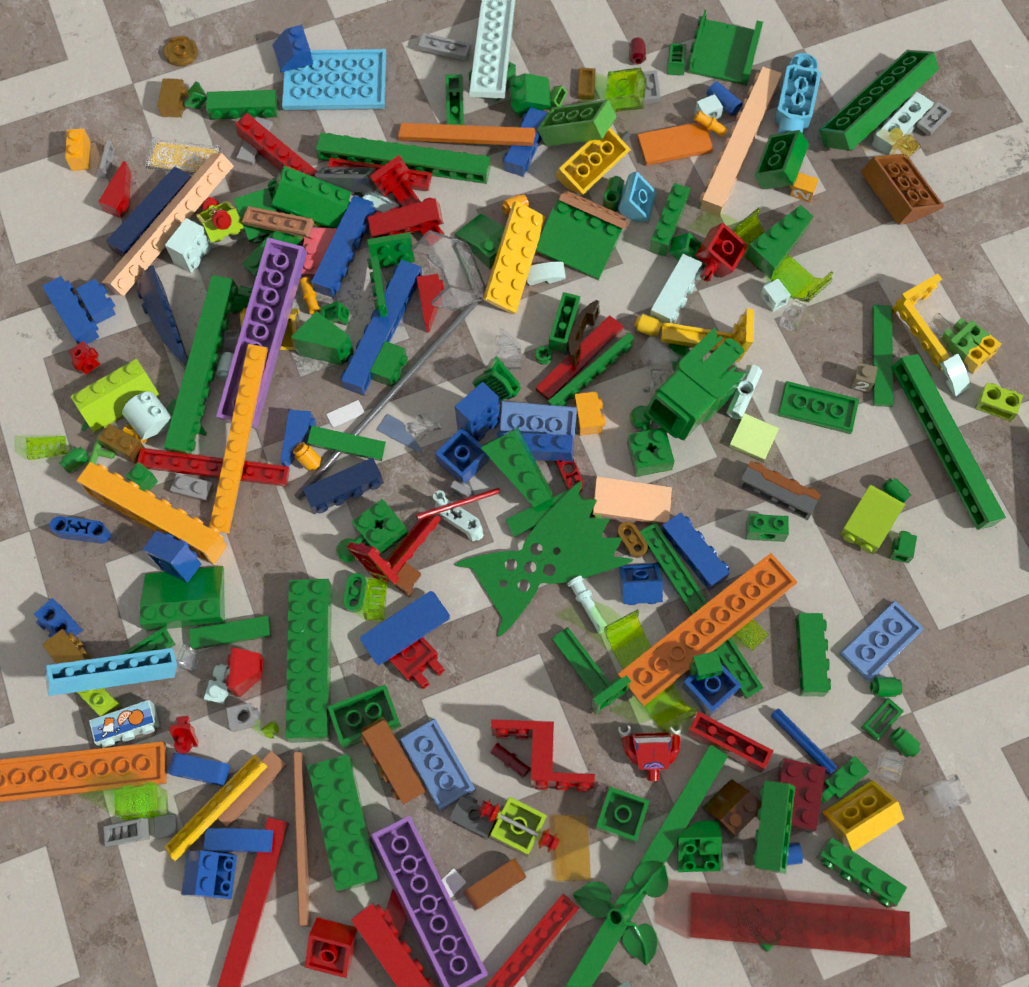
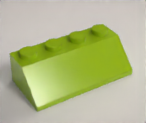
M135 359L71 395V398L95 434L107 427L108 424H112L124 417L122 414L123 408L134 396L143 392H153L156 397L160 395L139 361Z

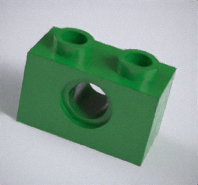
M749 514L746 520V540L785 542L789 535V516Z

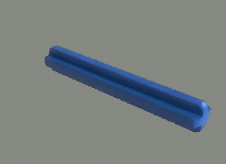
M779 708L771 714V717L819 766L826 767L825 772L827 774H831L837 768Z

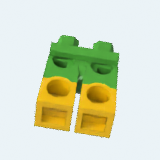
M960 318L953 326L959 333L956 334L951 329H948L943 334L942 339L948 344L946 350L952 352L953 355L959 354L961 360L969 366L967 369L973 374L998 351L1002 343L977 326L975 321L972 320L968 323Z

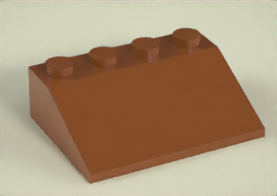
M907 154L875 156L861 170L865 181L870 184L874 193L880 198L883 206L890 212L893 220L898 225L912 223L944 207Z

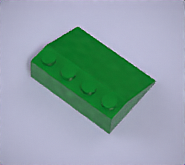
M558 198L540 235L535 252L557 262H563L564 265L599 280L620 239L623 228L560 201Z
M223 566L199 568L188 583L167 572L145 574L140 602V625L146 631L160 630L163 627L172 629L225 623Z

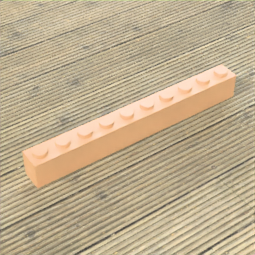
M762 67L761 72L756 73L754 78L755 85H751L748 92L749 98H745L742 105L743 111H739L737 115V125L733 124L730 131L731 138L727 137L724 144L726 149L720 152L718 157L720 162L718 165L715 164L712 171L713 177L708 179L705 187L707 190L701 194L699 202H702L700 210L717 216L721 215L779 86L782 73L766 67Z
M212 153L102 281L114 295L124 296L166 247L165 244L182 222L194 214L232 169L233 165L222 153Z

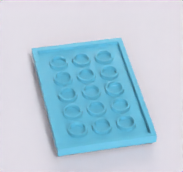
M386 49L310 50L313 60L312 65L284 72L283 110L385 109Z

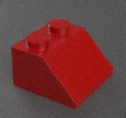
M317 917L308 936L305 968L347 978L356 945L357 928Z

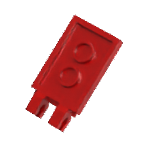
M423 637L389 659L407 681L410 680L412 682L415 679L423 690L430 685L429 681L422 674L424 670L430 666L438 676L445 671L443 666L437 661L439 658L437 651Z

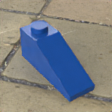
M289 410L280 461L282 466L291 465L295 459L294 449L300 443H307L311 426H316V418L313 417L311 411Z

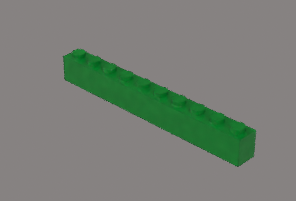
M320 132L316 147L318 160L329 161L330 158L384 166L400 155L410 170L430 172L434 177L487 184L491 168L490 157L485 155L405 145L398 142L391 143L382 140L356 138L348 135H335L332 133Z
M211 276L164 448L169 452L191 454L196 448V435L201 430L200 420L206 411L205 402L210 396L211 381L213 382L215 378L214 369L220 360L219 351L224 345V333L229 327L228 318L234 309V297L238 294V286L232 278Z
M919 354L901 357L891 368L976 529L981 530L995 526L1005 519L1006 516Z

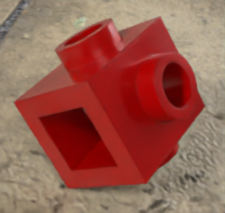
M84 341L68 351L73 360L71 362L72 366L77 371L81 370L85 375L101 365L97 358L99 357L98 352Z

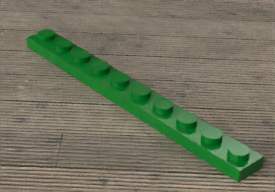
M654 523L641 530L640 533L647 542L651 554L687 610L693 615L707 604L708 601L657 523ZM731 637L714 650L718 651L720 661L724 667L742 685L739 690L745 700L763 690L762 684Z

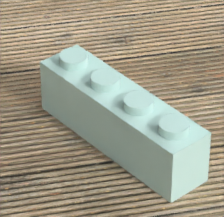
M685 254L681 256L654 303L650 317L659 319V322L662 324L676 322L679 316V309L684 308L687 302V295H691L695 288L694 282L700 280V274L703 272L701 270L702 262Z

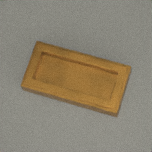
M579 68L577 99L594 100L596 68Z

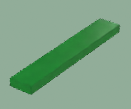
M874 304L872 307L873 366L878 368L873 385V406L892 407V306Z

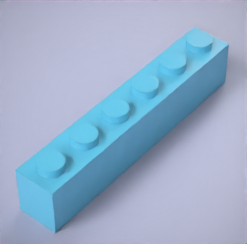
M173 648L46 665L45 679L48 696L175 678L177 663Z

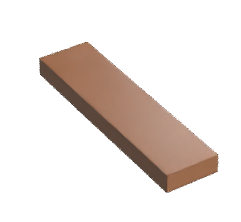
M250 206L247 207L242 219V223L247 226L308 238L314 221L310 218Z
M272 750L262 760L267 768L218 817L227 828L287 766Z

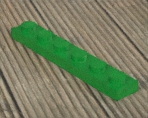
M628 332L548 401V405L566 406V402L574 399L575 394H579L580 390L584 387H589L595 377L603 375L609 365H614L623 353L627 354L633 348L634 337Z

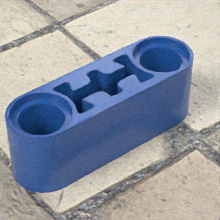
M57 516L50 522V529L61 539L102 544L111 537L110 530L101 521ZM62 525H65L62 530H59ZM103 529L101 534L96 535L97 531Z
M173 753L167 774L224 786L231 765Z

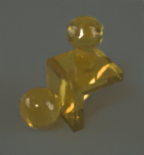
M894 128L890 131V139L896 142L892 148L899 149L906 159L921 148L911 134L903 136V132L899 128Z

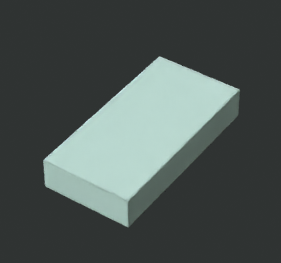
M377 191L362 197L373 202L376 212H387L391 208L399 207L398 203Z

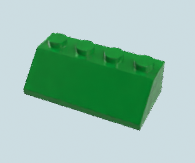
M284 166L277 177L271 206L300 217L310 218L315 223L328 228H338L347 210L351 192Z

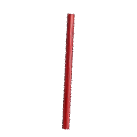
M496 488L416 514V518L419 520L499 494L500 489Z

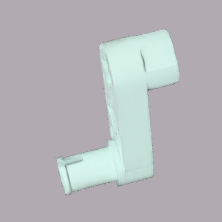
M441 490L436 491V495L433 494L436 508L453 503L446 499L445 493ZM456 507L438 513L445 521L464 532L469 540H480L484 536L480 520L463 508ZM454 515H456L457 517L462 516V518H461V519H459V518H456V519H455Z

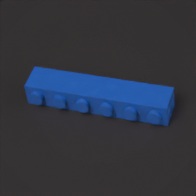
M353 195L311 281L313 291L334 298L336 292H339L343 277L347 276L349 264L353 263L357 248L361 247L362 237L368 232V217L376 213L372 201Z

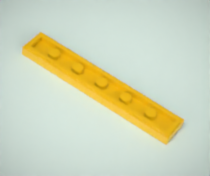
M256 754L164 846V849L174 861L267 768L265 763Z

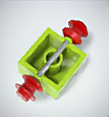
M207 197L201 204L203 212L196 214L200 225L204 227L211 243L220 242L225 236L235 235L244 228L236 208L228 200L219 204L215 198Z
M510 796L502 811H499V803L495 805L490 804V798L488 802L483 801L478 811L481 813L480 818L484 815L487 816L489 823L495 818L497 819L489 836L490 838L525 856L529 855L535 841L538 839L539 848L547 847L548 853L550 850L555 851L560 841L557 838L558 833L551 835L549 834V829L544 830L543 833L540 832L547 815Z

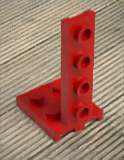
M400 155L370 176L385 197L392 192L403 207L409 203L421 202L406 182L413 175ZM439 226L420 230L430 245L445 235Z
M432 515L419 519L386 560L379 556L380 552L373 546L368 547L362 543L350 542L346 548L372 578L379 576L381 581L384 582L389 579L395 585L399 580L396 574L412 558L417 548L425 542L426 537L437 527L441 518L438 515Z

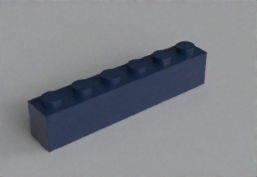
M174 166L106 240L110 249L124 257L191 179V176Z

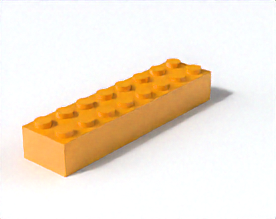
M90 462L76 480L88 495L154 532L159 531L163 534L167 532L178 541L179 539L184 540L189 544L188 548L195 552L198 557L215 565L227 547L223 541L224 537L219 534L220 531L215 527H206L203 525V521L197 517H188L187 513L181 508L174 509L170 507L171 504L168 501L156 499L152 492L140 490V487L134 482L129 481L127 483L118 473H109L108 469L102 464L98 463L95 465Z

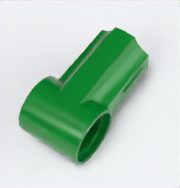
M610 177L607 190L604 193L603 207L614 212L618 209L625 180L621 177Z

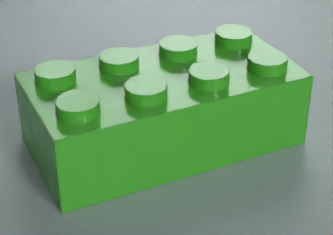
M608 99L552 107L537 130L546 146L572 144L574 142L590 140L598 141L605 137L606 132L612 126L617 116Z

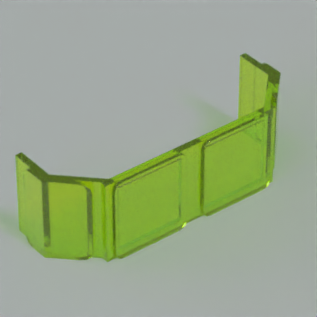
M759 207L736 225L733 230L736 235L748 244V247L750 243L764 233V229L758 219ZM747 247L746 251H745L744 254H743L744 257H745L748 261H750L757 269H759V268L746 256V253H747V250H748V247ZM788 255L774 273L771 281L779 279L791 294L790 298L793 300L799 299L802 302H810L832 282L833 272L831 271L824 278L814 277Z
M638 610L604 627L606 637L622 669H625L652 647L643 632L638 618ZM674 684L644 706L649 716L663 733L697 714L696 707L691 709Z

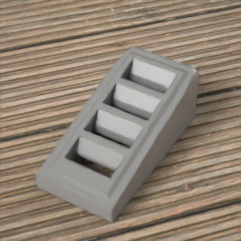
M137 818L103 826L104 846L111 847L149 840L148 818ZM130 826H132V837L130 836ZM122 827H123V836H124V839H122V833H121V828H122ZM112 829H115V836H116V840H115V841H113V830H112Z

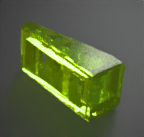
M66 436L26 438L28 460L48 458L67 453ZM60 442L61 449H57L56 443ZM49 444H52L53 449H49ZM41 445H45V450H41Z
M368 579L363 609L365 620L384 621L388 580L384 582L381 579ZM372 587H380L382 590H374ZM371 595H381V597H372Z

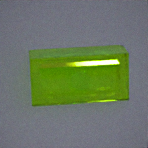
M754 619L735 633L751 650L756 649L769 636Z

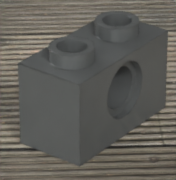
M469 795L466 798L460 796L449 820L488 840L497 819L495 818L489 823L488 817L484 815L478 821H471L469 819L470 813L479 811L481 806L477 804L478 800Z

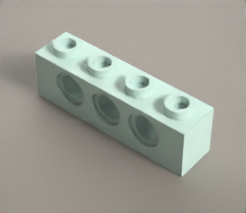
M916 92L912 97L905 100L902 108L896 109L893 114L894 116L892 118L889 117L881 129L878 128L875 131L872 145L884 154L890 155L916 128L917 123L927 114L934 103Z

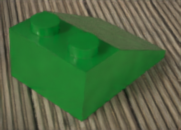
M480 213L458 230L454 236L482 263L491 269L495 262L505 226Z

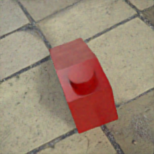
M126 161L121 163L98 201L103 212L119 218L123 217L130 205L131 171Z
M438 273L417 277L426 333L430 332L442 299L441 291H444L443 280H439Z

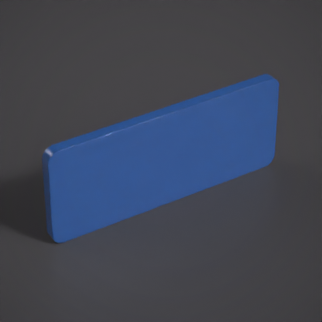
M429 591L363 634L360 640L377 665H381L448 621L450 614L433 591Z

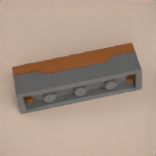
M750 461L738 487L806 520L810 518L821 496L815 489L806 488L800 485L798 481L788 479L782 476L780 472L771 471L765 468L763 464Z

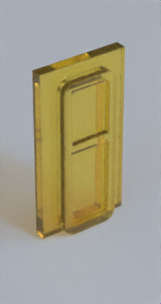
M554 816L555 834L558 833L557 838L560 839L555 849L557 881L575 882L591 880L588 816Z

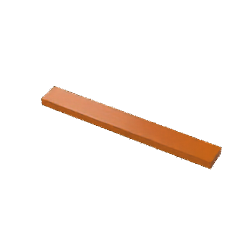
M401 123L398 138L402 141L533 146L536 131L535 128Z

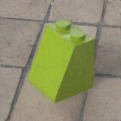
M870 485L840 535L847 542L860 546L863 551L875 554L905 504Z

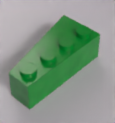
M802 205L798 206L750 243L746 256L771 279L785 258L791 253L794 246L808 230L813 215Z
M518 427L485 443L481 447L533 507L552 498L553 492Z

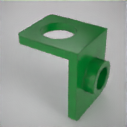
M195 81L188 90L189 97L184 102V105L199 110L207 100V95L198 81Z

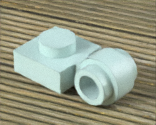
M220 664L215 666L213 677H216L217 681L209 680L204 696L205 701L225 705L229 693L225 683L226 675L230 672L228 665Z

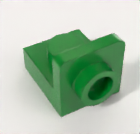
M339 301L320 306V314L330 322L340 321L344 325L349 324V309Z

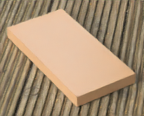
M597 476L594 490V499L597 502L593 508L592 515L663 525L670 520L672 487Z

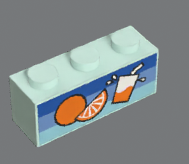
M150 700L89 720L94 742L103 748L112 747L115 745V742L121 740L130 741L135 738V735L141 733L144 735L150 734L160 727L155 705Z

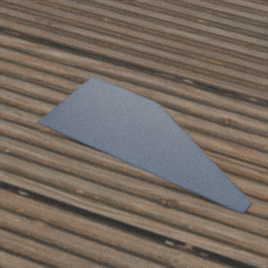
M387 414L377 431L421 453V447L404 423Z

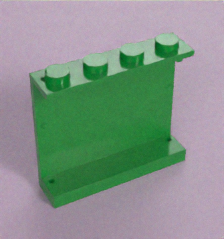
M704 9L703 16H699L697 26H699V29H696L694 34L696 42H692L690 52H692V55H689L687 59L688 73L748 85L763 21L757 20L755 29L707 20V10Z

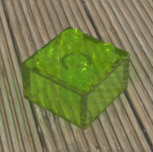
M641 67L608 72L605 100H609L614 112L644 108L647 79Z
M155 782L143 783L142 787L134 788V785L122 786L121 790L114 791L115 817L128 821L137 818L150 819L156 816L168 815L167 790L159 785H155Z

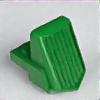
M497 356L490 360L484 373L472 382L475 388L484 382L499 397V402L517 396L521 389L519 381Z

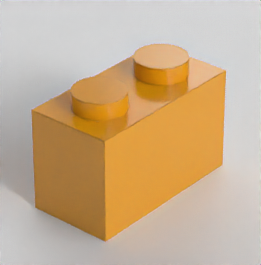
M85 129L67 130L65 159L72 171L89 170L90 139Z
M597 391L575 394L574 404L577 407L576 416L580 436L602 433L603 426H606L605 416L601 415L600 409H603L602 398H598Z

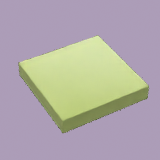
M744 413L729 447L764 462L779 428Z

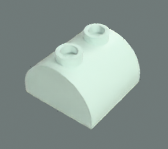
M143 392L134 396L126 403L122 411L124 417L142 440L169 430L172 416L153 392Z

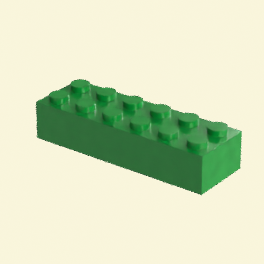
M349 754L308 765L335 890L340 893L380 881L351 757Z

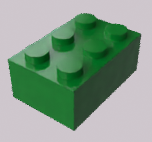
M800 130L769 136L754 175L764 190L795 184L809 146L808 141Z
M386 684L327 706L343 749L361 743L362 728L383 716L391 730L402 727Z

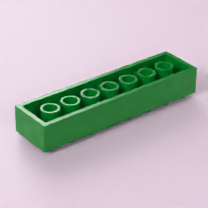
M906 50L819 129L824 147L846 151L853 150L939 70L934 51Z
M328 578L289 580L286 739L289 743L330 741L331 715L327 706L331 705L332 585Z

